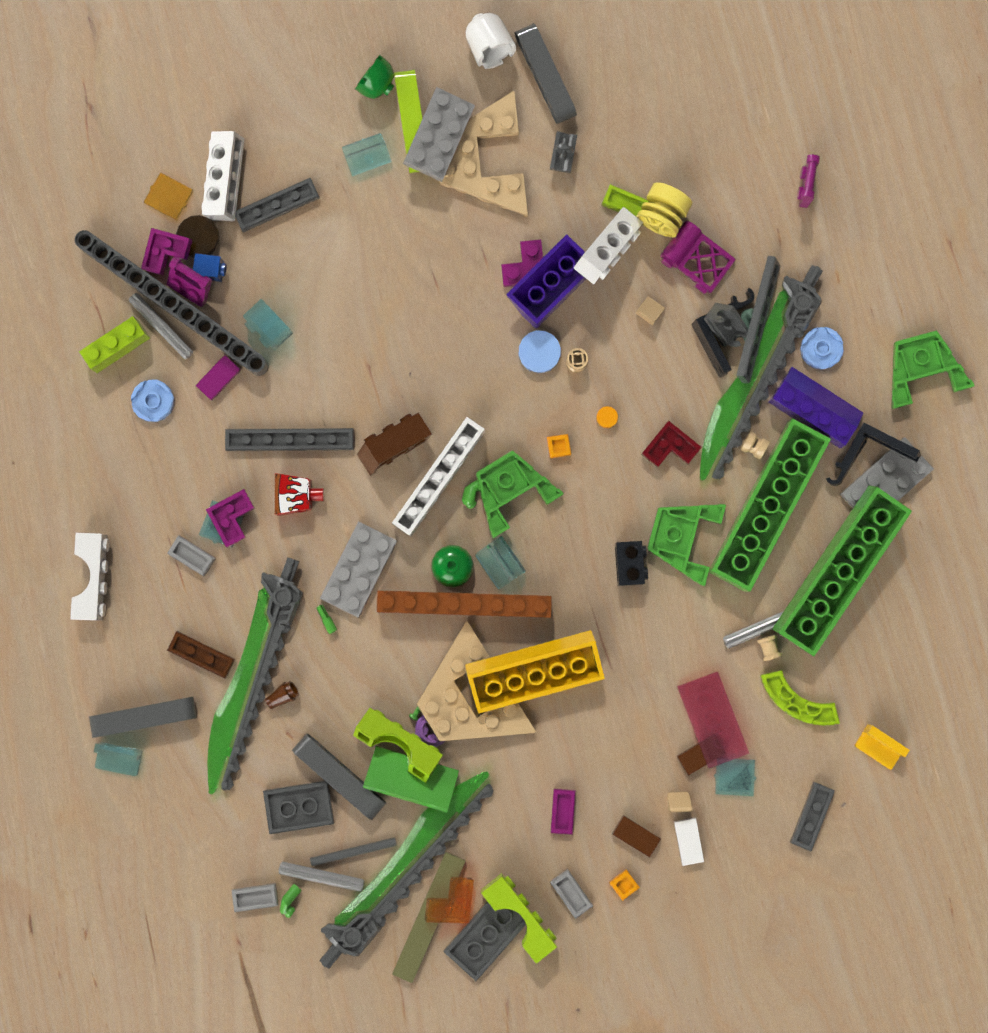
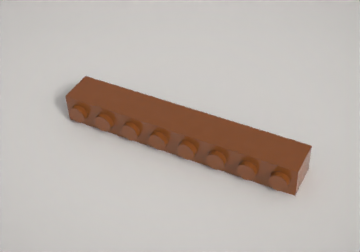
M377 591V612L551 618L552 596Z

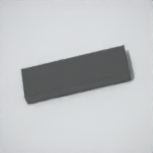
M813 781L790 843L812 851L835 790Z

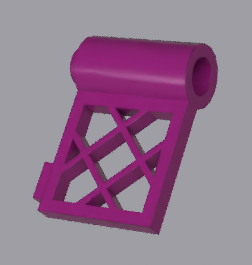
M690 221L683 223L676 237L671 239L660 254L661 262L666 267H675L696 283L694 287L703 294L706 292L712 293L736 260L705 236ZM702 241L709 245L710 254L699 255L698 246ZM715 256H723L728 260L727 264L722 268H716ZM711 257L712 269L702 270L700 258ZM696 259L698 271L690 272L684 265L688 260ZM713 272L714 281L711 286L703 282L702 273Z

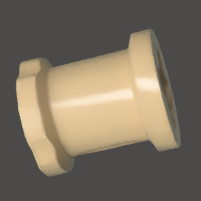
M776 635L757 640L764 654L763 661L782 656V652H779L775 641Z

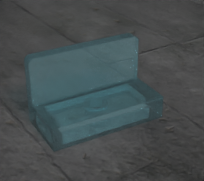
M381 133L342 147L352 176L392 162Z
M503 536L489 543L475 554L498 589L503 588L526 572Z
M104 742L95 743L93 751L97 753L95 768L132 776L138 775L143 750Z

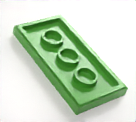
M376 746L363 788L440 811H448L459 770L438 764L425 783L408 772L409 762L407 755Z

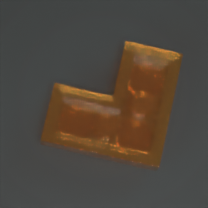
M451 877L448 899L427 898L425 921L431 923H469L474 880L467 877Z

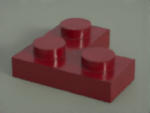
M668 420L641 455L657 468L670 452L674 453L688 465L702 447Z

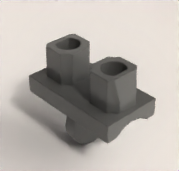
M556 132L550 170L571 173L577 141L576 134Z

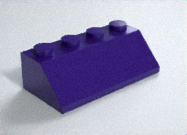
M567 234L506 294L520 314L535 329L586 280L583 275L574 269L585 251Z
M794 367L789 369L769 400L770 404L793 419L831 439L830 443L838 448L846 446L863 415L862 411Z

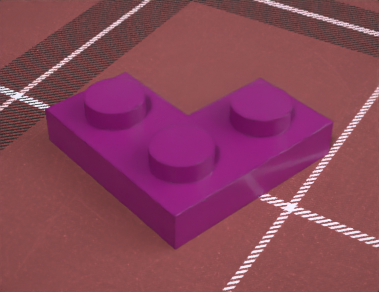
M151 228L141 269L164 275L168 255L188 260L193 239Z
M541 239L520 241L522 262L501 264L503 287L515 286L543 258Z
M245 489L206 509L226 548L246 538L237 518L255 509Z

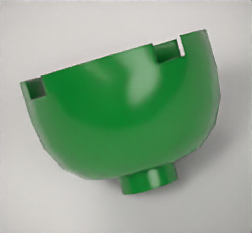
M379 55L375 59L374 64L369 67L358 82L355 90L371 99L379 98L383 94L387 96L394 87L392 84L394 70L391 64Z
M448 545L442 547L435 553L432 559L431 570L433 576L438 583L445 587L456 588L462 586L473 574L474 563L472 556L466 549L460 546Z

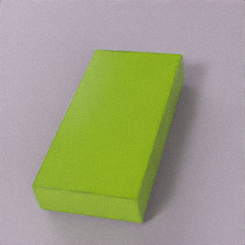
M610 184L602 206L618 213L624 207L637 217L638 212L642 210V204L648 202V200Z

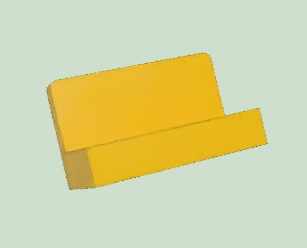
M867 724L855 743L856 748L890 770L894 767L900 756L906 757L910 751L893 738Z

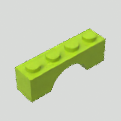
M369 708L353 734L354 737L370 747L382 742H390L400 746L408 757V772L425 783L443 756L435 746L427 745L418 735L410 734L403 729L402 725L385 718L382 712Z
M501 873L481 889V894L494 911L510 909L523 917L527 929L522 940V946L537 964L557 948L555 942L557 937L550 928L546 930L541 924L543 919L536 910L532 912L527 905L530 903L523 893L518 895L514 889L516 885L509 876L504 877Z

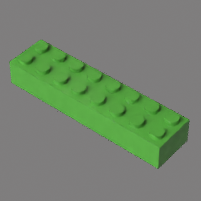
M793 418L787 422L714 559L709 573L744 592L751 591L831 440L829 437Z
M868 486L772 629L808 654L815 656L912 510L880 488Z

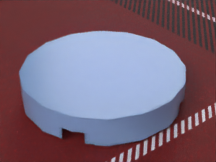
M818 327L809 331L801 341L800 347L802 358L806 364L820 370L831 368L837 364L844 351L842 338L836 331L828 327Z
M540 330L530 332L522 339L519 345L521 364L531 372H548L559 361L561 347L558 340L549 332Z
M151 379L141 382L134 388L131 395L133 411L139 418L148 422L164 420L171 414L174 407L172 390L159 380Z

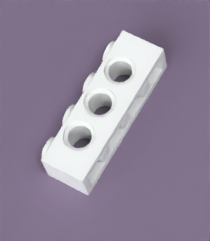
M234 131L212 132L211 140L209 141L210 150L206 165L207 175L204 183L205 192L202 203V215L212 221H235L245 138Z
M623 207L583 254L574 269L593 284L599 278L603 280L611 270L608 268L609 265L614 267L621 258L618 254L622 253L624 255L631 246L629 241L634 242L641 232L638 229L643 222Z

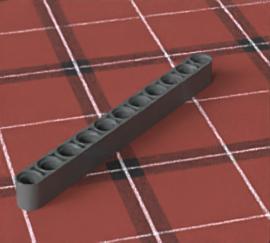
M82 230L76 234L75 244L85 254L254 375L261 376L267 372L268 362L257 351L91 232ZM91 238L90 244L83 246L84 240ZM108 250L107 256L103 259L100 258L101 252ZM125 263L124 269L117 271L118 264ZM142 275L141 281L134 283L135 276ZM159 287V292L156 295H151L152 288ZM171 299H176L175 306L168 308V302ZM188 311H193V317L185 320V314ZM206 323H210V330L208 332H202V326ZM221 336H228V341L225 344L220 345L218 343ZM238 348H245L244 355L236 357V350ZM256 360H262V366L259 369H253V363Z

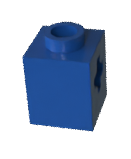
M195 253L193 270L203 277H209L212 281L222 282V276L226 275L227 265L221 256Z

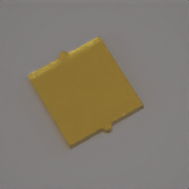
M160 172L154 184L150 186L151 190L144 203L177 220L183 208L187 207L186 203L193 189Z

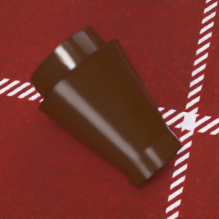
M283 682L270 696L265 698V701L270 709H274L275 707L295 701L296 697L299 696V692L293 682Z

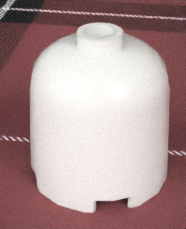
M480 13L475 15L468 24L466 39L479 67L483 65L485 69L495 68L503 64L502 59L508 55L510 57L514 55L516 45L498 15Z

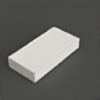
M696 818L674 821L682 866L704 862Z

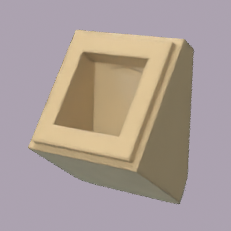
M648 296L635 314L653 326L665 308Z
M671 792L667 794L668 809L671 812H689L692 810L688 792Z

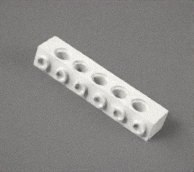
M466 417L393 520V525L410 537L413 535L485 433L484 428Z

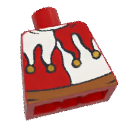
M275 473V515L283 516L311 511L312 501H324V488H312V480Z

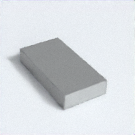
M178 535L167 554L202 576L206 575L216 559L180 535Z
M568 869L550 881L575 919L593 907V904Z
M276 883L232 890L234 912L279 905Z

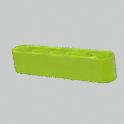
M415 69L394 72L406 154L422 121ZM409 167V173L419 172Z

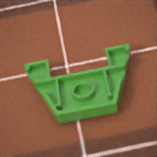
M937 330L894 343L892 409L913 403L907 382L935 374L948 372L953 392L975 386L973 381L969 380L961 364H958L952 351Z
M513 450L476 472L492 538L497 537L510 528L499 508L529 489L535 487L546 505L564 494L559 488L557 489L547 478L535 471L530 464Z
M726 505L658 508L647 550L699 585L705 586L710 567L689 562V555L699 519L721 524Z

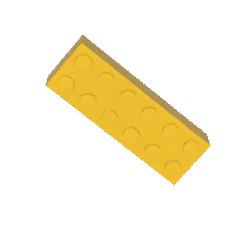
M591 630L465 664L478 714L605 679L596 641Z

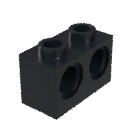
M642 541L615 543L617 586L644 585L645 580H648V568L644 567L643 558H647L646 545L642 546ZM627 547L636 549L637 555L634 559L626 556L625 551ZM630 568L637 570L638 577L636 580H630L627 577V571Z

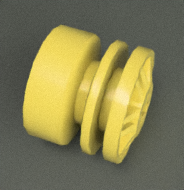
M653 183L647 194L648 202L642 204V210L638 212L637 218L643 222V226L657 234L671 238L676 237L679 231L678 228H681L683 223L680 218L687 216L693 202L686 194L670 185Z

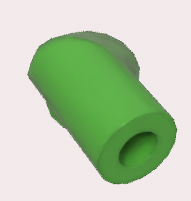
M295 884L282 897L280 913L284 914L287 918H290L295 912V908L291 906V903L302 891Z

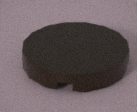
M201 215L190 216L184 219L178 226L176 235L193 239L189 256L195 258V253L210 255L214 252L219 243V231L210 219Z

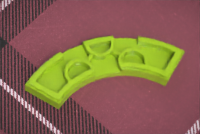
M782 670L760 675L764 688L770 698L782 711L791 717L814 725L840 724L834 702L815 703L800 697L789 686Z

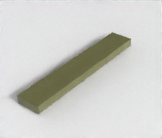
M445 852L392 975L410 983L413 982L466 860Z

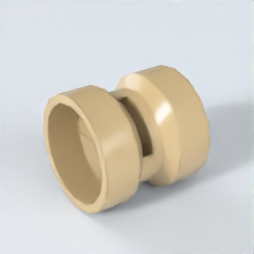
M581 348L572 349L567 355V368L574 373L582 372L586 368L588 355L585 350Z
M750 431L740 450L745 453L750 452L755 458L760 460L770 441L765 438L761 439L757 437L756 433Z

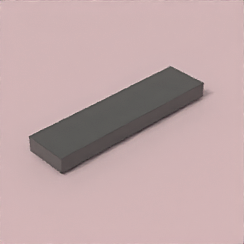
M308 178L236 210L235 217L242 232H246L320 199L311 178Z

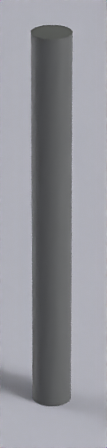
M389 838L311 857V866L397 846L396 838Z

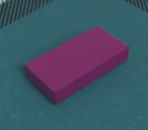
M224 355L195 386L212 401L241 370Z
M554 788L551 833L573 834L575 790Z

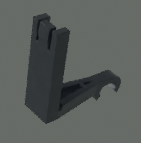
M748 288L745 293L748 295V300L739 302L736 296H732L731 303L727 305L734 306L737 311L754 300V292ZM704 315L697 318L691 325L718 377L721 378L732 369L710 327L704 320L706 317Z
M863 423L842 463L835 462L836 467L842 469L839 477L836 480H831L830 477L826 478V480L832 486H838L843 482L866 445V438L915 462H918L921 452Z

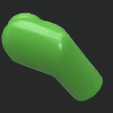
M477 480L464 488L462 502L468 509L474 508L477 504L475 496L476 492L480 491Z

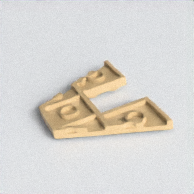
M514 91L469 119L442 182L439 181V183L445 187L454 188L458 192L467 193L477 197L479 200L496 204L503 209H509L522 214L524 217H528L523 173L481 178L477 139L519 135Z
M468 621L464 623L416 705L439 741L535 733L534 727L519 703L486 711L476 718L455 684L454 680L467 673L465 664L490 658Z

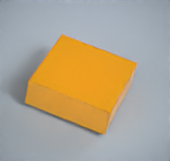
M568 434L547 437L550 459L571 456Z
M627 869L609 881L622 901L640 888Z

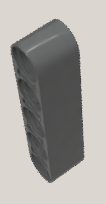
M533 23L515 31L517 43L556 124L577 116L575 106L537 26Z
M188 697L89 716L92 738L195 719L197 714L194 697Z
M306 733L292 749L298 758L370 820H373L385 806L386 802L375 791L363 788L364 782L309 734Z

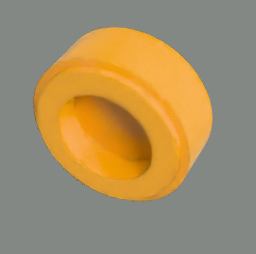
M609 406L602 407L596 415L597 423L602 428L608 429L613 427L618 420L616 410Z

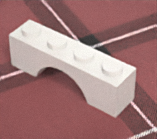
M76 533L74 554L81 557L87 563L90 569V581L87 588L81 594L72 597L71 620L102 621V616H105L106 605L103 603V598L107 593V582L104 581L105 573L108 572L109 566L106 560V552L110 548V541L105 534Z

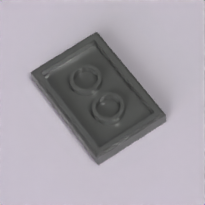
M326 781L263 791L269 834L335 823L329 784Z

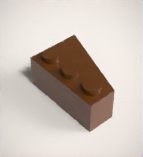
M419 412L413 416L407 414L400 419L399 424L394 426L392 423L382 429L383 433L377 436L374 433L365 438V443L357 456L371 476L376 473L377 468L384 464L389 465L393 462V459L408 453L427 441L432 433Z

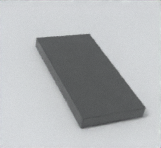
M486 902L443 952L477 981L524 928L526 922L516 911L510 909L494 911L491 905Z

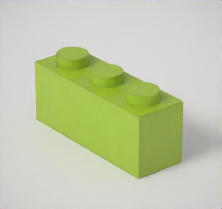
M132 316L80 350L79 353L89 368L99 373L149 340L150 337L141 323Z

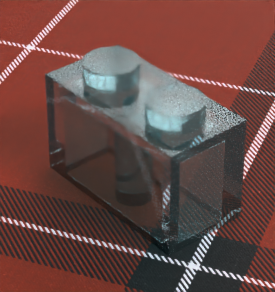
M262 299L243 315L247 321L244 325L252 333L256 331L261 336L258 340L266 348L271 346L276 350L293 334L291 329Z

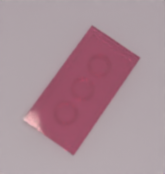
M718 671L677 686L708 769L749 754Z

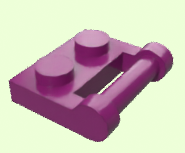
M807 155V164L801 168L800 179H803L802 187L799 186L797 192V199L800 200L799 207L808 208L814 199L815 192L813 189L816 169L820 161V156Z
M175 256L169 264L170 271L166 285L202 308L207 302L212 279L207 276L203 277L183 264L182 260Z

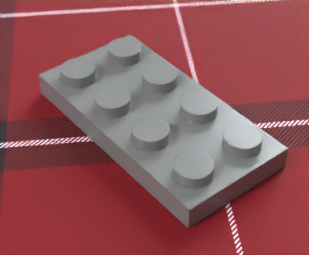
M436 87L403 164L442 182L475 105Z
M905 437L900 440L914 447ZM890 449L840 495L854 508L867 487L876 486L899 501L933 470V467L922 455L918 462H915Z
M358 521L320 599L359 618L397 540Z

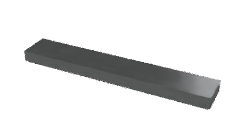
M775 256L767 257L736 374L742 383L749 384L751 381L781 265Z
M353 428L225 429V451L354 450Z

